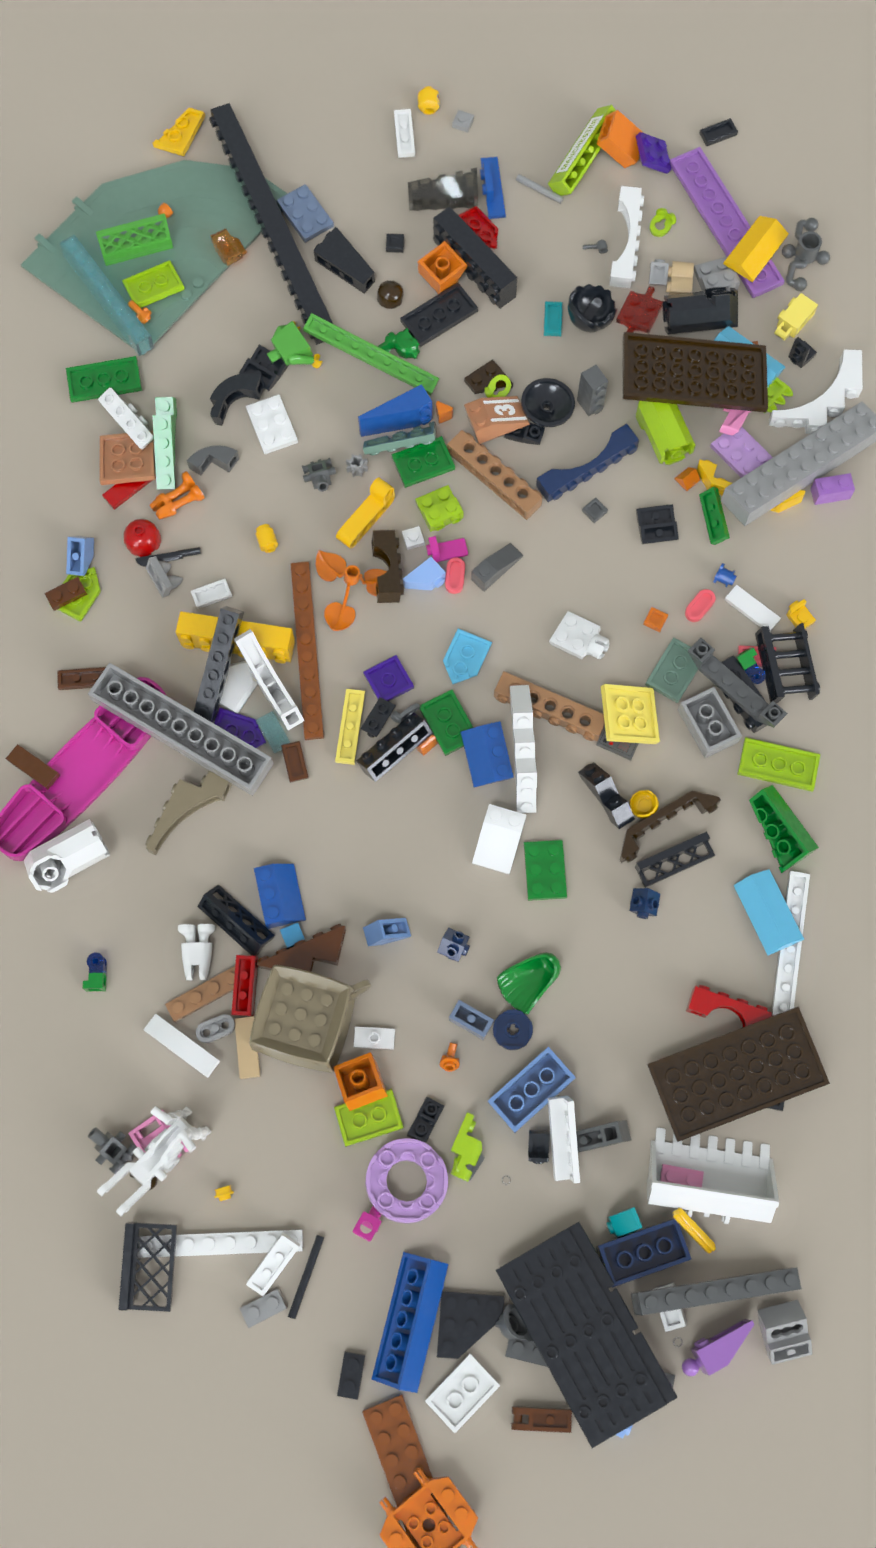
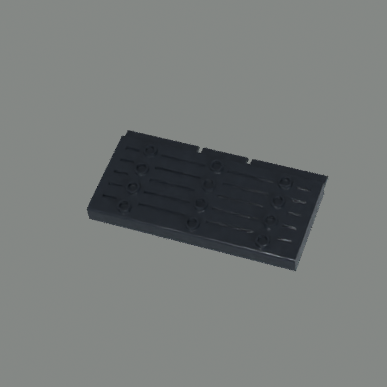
M580 1222L575 1223L496 1269L501 1282L591 1448L603 1443L678 1398L642 1332L634 1335L633 1331L639 1327L619 1291L615 1288L610 1292L609 1288L615 1284Z

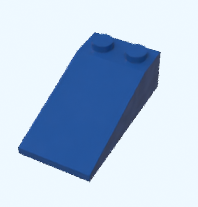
M421 384L358 416L359 433L361 437L425 425L433 419L432 400Z

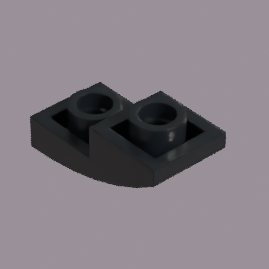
M529 422L530 425L504 435V438L520 443L540 445L545 428Z
M426 1097L407 1136L426 1143L445 1106Z

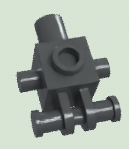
M330 458L322 461L319 459L315 463L312 461L310 462L311 464L306 466L302 465L304 474L310 473L303 475L305 483L312 481L314 489L322 492L328 489V485H332L330 475L336 474L335 467H332Z
M95 1127L88 1134V1138L97 1144L94 1148L100 1153L95 1160L102 1165L107 1159L113 1164L109 1170L116 1174L125 1165L127 1160L131 1161L133 1159V1151L137 1147L131 1143L127 1149L121 1143L126 1137L121 1131L114 1137L109 1132L104 1134Z

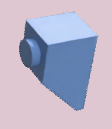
M68 537L66 574L85 576L94 556V537Z
M406 918L377 920L363 927L368 946L384 945L411 937Z

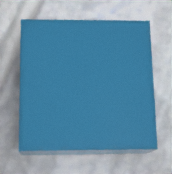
M299 923L280 930L287 949L294 947L296 942L305 940Z

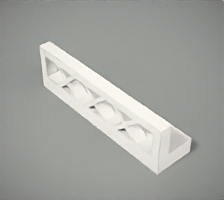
M568 1096L548 1098L554 1180L570 1179L574 1184L580 1183L574 1101Z

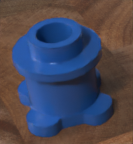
M722 563L713 583L716 584L719 581L725 584V587H728V585L732 586L737 577L734 575L735 570L732 572L724 568L725 564Z

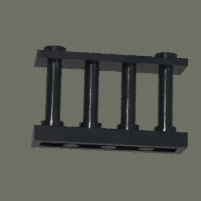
M800 623L792 633L772 634L769 626H762L755 633L770 703L772 701L775 703L780 702L785 697V694L806 692L808 699L813 700L820 694V684L816 679L807 640L808 633L805 630L804 623ZM795 640L797 650L777 652L774 650V641ZM799 657L801 664L799 668L780 669L778 667L777 659ZM803 675L805 685L788 687L782 685L780 677Z

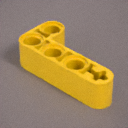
M380 477L376 478L370 486V495L339 529L336 539L348 548H354L394 501V487Z

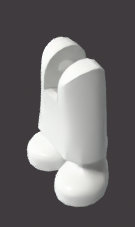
M178 925L179 933L186 938V943H181L186 980H193L194 965H199L200 980H207L213 944L209 943L208 939L215 931V925H198L199 942H195L196 925Z

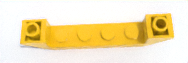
M700 459L696 470L707 490L716 487L718 488L719 495L723 496L725 488L732 483L723 478L713 477L717 464L709 460ZM798 491L771 509V511L779 513L801 503L806 491Z

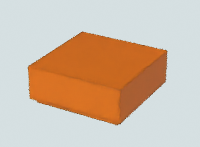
M651 607L643 625L660 632L668 618V614Z

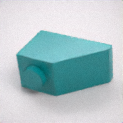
M635 1207L607 1217L609 1222H606L609 1233L614 1234L615 1237L643 1228Z

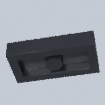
M344 1352L337 1396L358 1400L366 1355Z

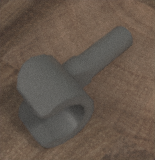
M599 240L597 244L583 245V249H598L600 254L608 252L605 240Z

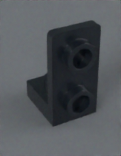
M797 337L794 340L788 357L793 364L802 368L816 356L817 351L806 341Z

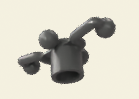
M815 218L797 222L795 237L798 240L796 249L792 244H786L782 248V255L784 257L791 258L795 256L794 261L788 267L786 282L797 291L806 289L807 280L803 277L793 279L795 268L803 269L815 260L819 264L825 265L830 260V254L827 251L819 252L822 238L818 233L814 232L818 228V221ZM803 227H805V229L807 230V232H804V233L802 234Z

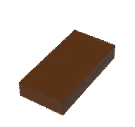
M300 741L281 745L289 782L308 779Z

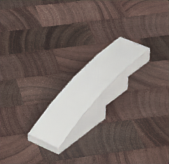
M157 1014L153 1016L143 1029L207 1078L220 1062Z

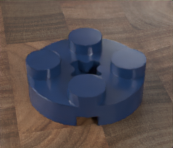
M514 1009L506 1010L494 1021L493 1036L497 1044L504 1049L511 1051L520 1050L531 1040L533 1034L532 1022L523 1012ZM511 1025H515V1028L519 1030L514 1036L507 1032V1028H510Z

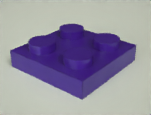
M639 132L636 135L642 165L668 174L672 169L666 142Z
M397 655L363 672L377 699L380 697L386 701H391L414 689V685Z

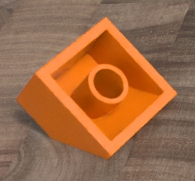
M446 241L418 261L419 274L438 294L455 285L467 268V264Z

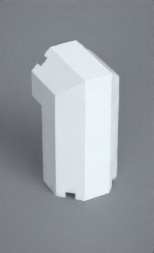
M88 819L31 850L24 859V864L28 877L36 890L42 891L44 889L47 892L53 893L66 886L69 877L110 856V853L94 823Z

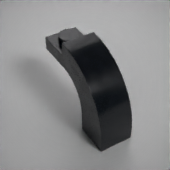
M251 373L237 374L227 378L216 387L210 397L214 405L211 408L210 415L216 425H223L228 408L234 401L245 397L260 400L265 386L261 375Z

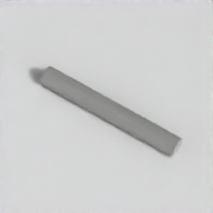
M520 174L516 178V181L560 204L564 197Z

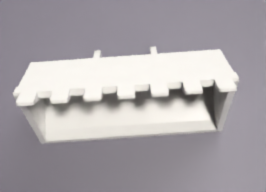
M656 1128L655 1141L651 1140L650 1162L646 1188L648 1204L681 1208L685 1210V1213L690 1218L693 1211L704 1212V1217H709L710 1214L721 1215L723 1224H729L730 1217L771 1223L776 1207L778 1208L779 1197L773 1159L769 1158L770 1145L761 1144L760 1155L752 1156L753 1143L749 1141L743 1142L742 1154L734 1153V1139L727 1138L725 1141V1151L717 1150L718 1137L708 1136L707 1148H701L700 1134L692 1136L690 1138V1146L682 1145V1141L677 1142L674 1133L673 1142H665L666 1129ZM662 1164L703 1171L702 1188L660 1181Z

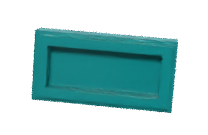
M545 301L543 336L561 337L563 302Z

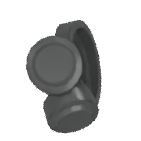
M415 703L402 713L394 711L391 714V718L393 721L401 723L407 716L419 710L420 705Z

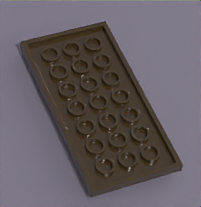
M624 332L623 399L767 412L766 346Z
M799 1007L792 1008L647 1064L677 1142L830 1084Z

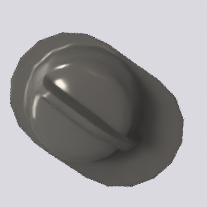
M514 1304L505 1306L499 1320L495 1323V1327L499 1328L507 1339L533 1341Z

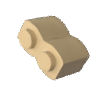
M672 262V266L668 268L670 282L667 281L666 292L669 295L692 293L694 263Z

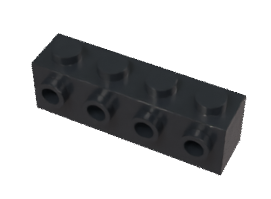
M413 712L397 727H394L384 738L377 741L372 748L364 752L356 762L363 772L376 782L431 736L433 732L426 721Z

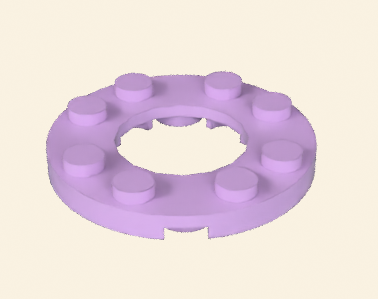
M409 1138L397 1139L384 1145L372 1157L366 1172V1191L374 1208L387 1219L398 1223L419 1222L431 1216L443 1202L448 1188L447 1169L442 1158L428 1144ZM398 1162H415L423 1169L426 1175L425 1191L419 1198L413 1201L398 1200L387 1188L386 1179L388 1171Z

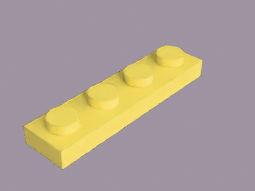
M346 689L335 759L336 763L355 765L365 691Z

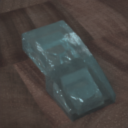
M273 711L256 720L274 753L282 750L281 745L290 743Z

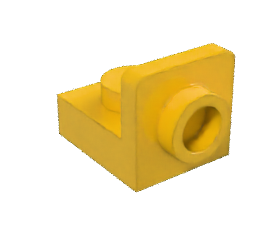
M805 599L800 602L798 600L793 602L789 606L786 616L795 627L800 623H804L806 629L815 623L816 620L805 607Z

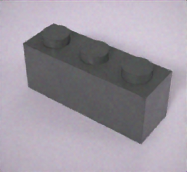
M597 365L585 370L580 375L577 401L588 417L592 414H598L603 410L608 386L607 378Z

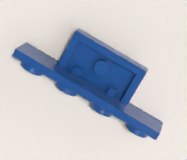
M498 157L481 158L480 180L484 182L482 184V195L486 197L488 218H505Z

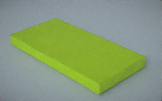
M745 737L737 775L813 792L821 754Z

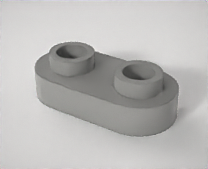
M224 1014L198 1025L196 1036L201 1042L210 1043L230 1035L235 1030L234 1019ZM224 1022L229 1023V1027L227 1029L222 1028V1024ZM210 1030V1035L205 1037L204 1031Z

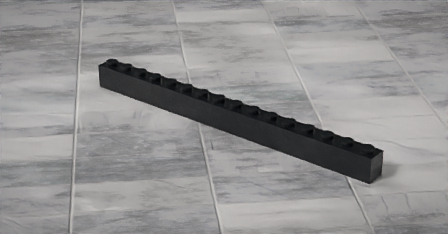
M230 103L210 109V124L212 128L215 127L217 130L215 131L217 139L223 143V152L229 156L228 161L231 169L234 168L236 171V180L238 183L241 182L243 195L249 199V208L251 211L254 210L256 223L262 227V236L264 239L267 238L269 251L275 255V264L282 270V279L288 283L289 294L295 298L294 304L296 309L302 313L301 319L303 324H306L311 313L333 324ZM309 334L310 339H314L316 345L324 342Z

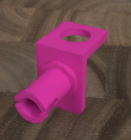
M374 1206L371 1207L369 1213L363 1211L353 1229L354 1234L368 1242L378 1232L382 1222L379 1220L381 1214ZM361 1224L372 1231L370 1233H363L360 1229Z

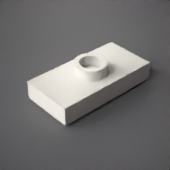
M226 578L191 591L197 609L232 597Z
M355 1027L354 1048L394 1050L395 1029Z

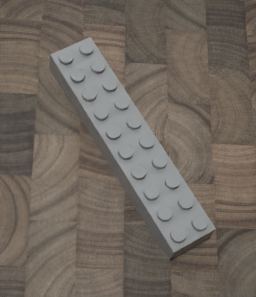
M860 402L726 487L721 502L744 526L748 525L813 483L815 479L821 478L875 443L876 414L864 402Z
M111 663L107 665L88 693L91 700L252 796L273 766L270 756Z

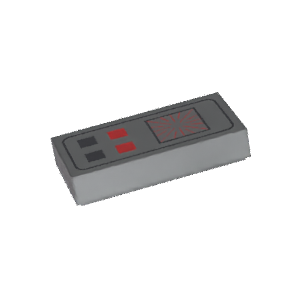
M604 727L596 746L631 761L639 743L607 741Z

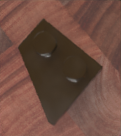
M492 359L466 376L464 382L474 394L484 393V388L489 385L495 376L507 375ZM503 380L497 381L495 391L498 388L506 387V383Z

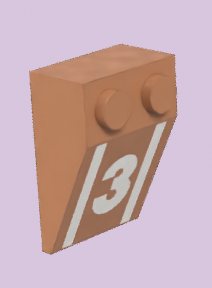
M517 396L479 398L464 404L468 420L479 444L530 425Z

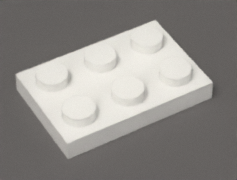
M280 395L246 406L264 455L298 443Z
M469 1354L425 1402L456 1433L500 1385Z

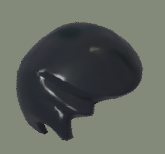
M587 284L583 287L577 286L569 296V317L571 322L582 331L597 332L603 330L612 323L617 313L615 301L611 298V290L604 289L601 285L592 286Z

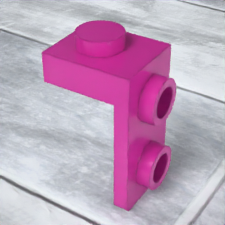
M436 536L428 537L429 544L426 545L427 555H431L436 562L468 556L464 538L437 543Z

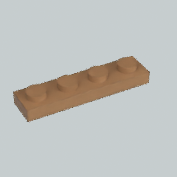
M235 966L166 1003L165 1005L173 1021L177 1022L232 992L234 988Z

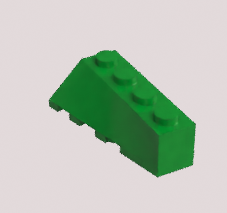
M773 785L762 789L749 799L758 822L764 828L765 838L771 844L773 856L779 862L781 874L819 848Z

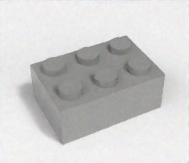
M715 687L680 703L678 712L704 758L737 744L741 739L742 735Z

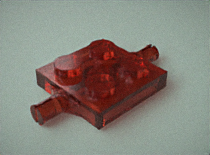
M651 286L648 287L645 294L630 290L616 318V323L625 325L628 328L626 332L642 331L649 334L663 306V301L652 298L655 289L651 288Z

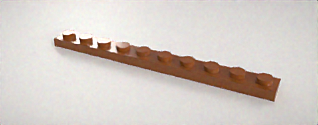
M309 561L291 563L305 740L324 739Z

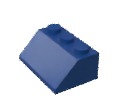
M500 721L460 732L474 788L514 778Z
M270 864L254 868L266 927L271 929L305 921L306 917L294 864Z

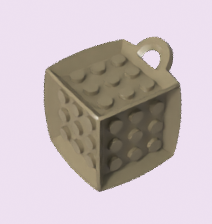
M274 965L266 980L257 1006L250 1035V1047L255 1052H260L292 1065L333 1073V1066H336L348 1034L355 999L371 987L369 980H363L354 985H347L314 972Z

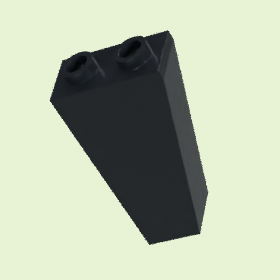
M335 227L331 232L329 231L325 239L314 248V257L317 263L365 294L374 284V271L338 228Z

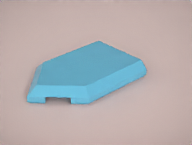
M459 628L457 629L443 659L452 684L478 675L492 642Z

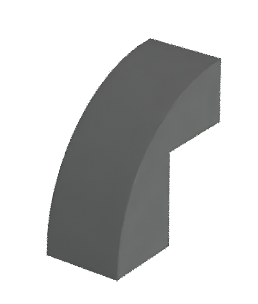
M209 446L192 454L188 458L187 463L189 469L200 476L211 462L230 472L238 462L239 455L237 450L227 446Z

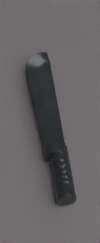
M196 547L135 558L140 566L146 567L151 557L156 556L158 561L169 562L184 559L186 556L201 554V548Z

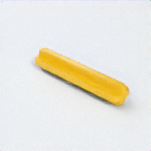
M678 1208L673 1211V1218L706 1253L710 1254L712 1251H715V1243L683 1209Z

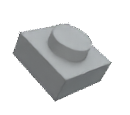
M458 110L452 122V128L468 133L474 121V115Z

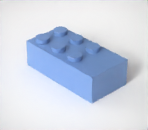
M547 1047L491 1097L488 1103L512 1131L516 1133L548 1104V1098L556 1097L576 1077L555 1053Z

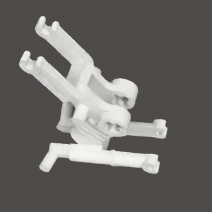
M155 1106L150 1113L166 1125L171 1126L157 1135L144 1151L138 1146L133 1153L139 1160L136 1163L125 1164L97 1190V1193L102 1197L105 1192L107 1193L129 1172L138 1180L142 1186L116 1210L120 1216L128 1212L151 1188V1179L154 1176L162 1182L167 1177L162 1169L168 1173L178 1164L180 1159L177 1156L184 1147L181 1141L188 1151L192 1152L196 1149L192 1140L201 1139L204 1141L206 1136L212 1132L207 1126L196 1129V1127H192L186 1121L187 1116L192 1114L188 1107L166 1114Z

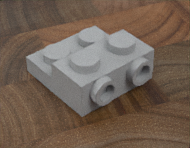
M727 257L694 265L695 275L704 293L705 289L714 287H726V291H730V288L738 290L740 280L737 273L723 264Z

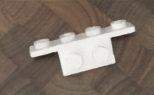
M112 388L106 390L98 398V401L140 449H144L154 439L150 428L147 426L149 424L142 415L139 417L136 414L138 410L131 403H125Z

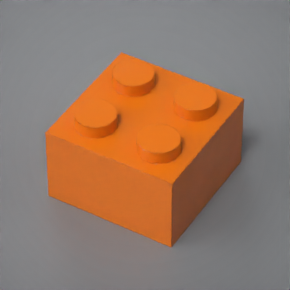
M371 1052L333 1066L344 1103L350 1111L388 1096L376 1060Z

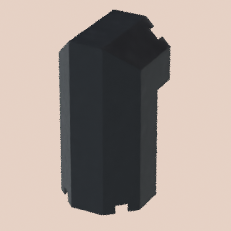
M714 287L705 289V293L700 291L664 296L666 301H663L662 304L663 322H667L668 326L664 328L668 335L723 329L728 326L731 328L738 327V291L735 288H730V291H726V287Z

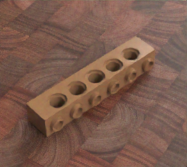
M461 430L447 444L450 455L523 518L527 520L541 507V494L537 490L531 489L523 478H518L510 467H505L497 456H492L484 445H479L471 434H466ZM466 450H472L473 452L468 453V452H465V451H466ZM479 461H485L486 463H485V464H480V463H478V462H479ZM498 472L499 475H493L491 473ZM510 483L513 486L507 487L505 484ZM519 495H525L526 497H525V498H520V497H518V496H519Z
M503 671L494 690V697L497 701L510 704V686L529 685L531 698L537 700L536 703L532 704L533 717L539 719L542 717L554 726L560 725L565 727L570 733H579L586 740L598 741L605 726L604 714ZM552 705L555 709L548 711L545 709V706ZM570 713L572 717L567 719L562 714ZM586 720L589 722V725L583 726L580 724V721Z

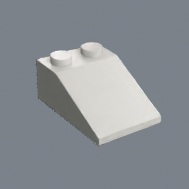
M489 804L472 864L510 874L526 821V815Z

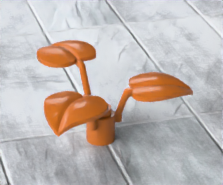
M321 550L318 551L316 556V571L318 575L328 582L334 581L336 577L342 578L344 576V581L347 584L343 604L333 602L325 608L324 618L331 630L341 631L347 629L355 620L354 608L346 606L350 587L356 585L360 579L362 584L367 585L368 593L376 596L377 577L385 574L387 571L370 569L364 573L363 579L359 568L355 565L346 567V562L341 556Z

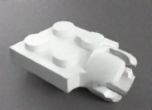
M567 611L549 640L551 645L580 659H583L586 655L602 659L605 655L603 651L607 652L610 644L608 638L599 634L600 626Z

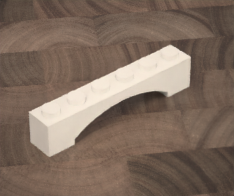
M621 186L618 211L622 212L626 220L628 243L620 258L612 262L609 285L612 287L630 288L631 281L635 282L636 271H633V266H637L638 259L635 251L639 249V240H636V237L640 236L641 225H638V221L642 220L643 212L639 210L640 206L643 207L644 196L641 195L642 188Z

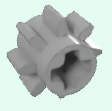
M352 454L351 459L346 460L347 473L351 472L353 477H362L364 471L368 472V467L366 466L368 461L367 459L363 460L361 454L359 456Z

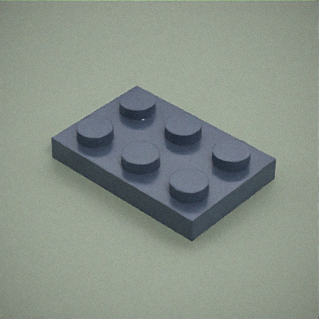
M306 184L276 200L278 207L305 243L334 227V222Z

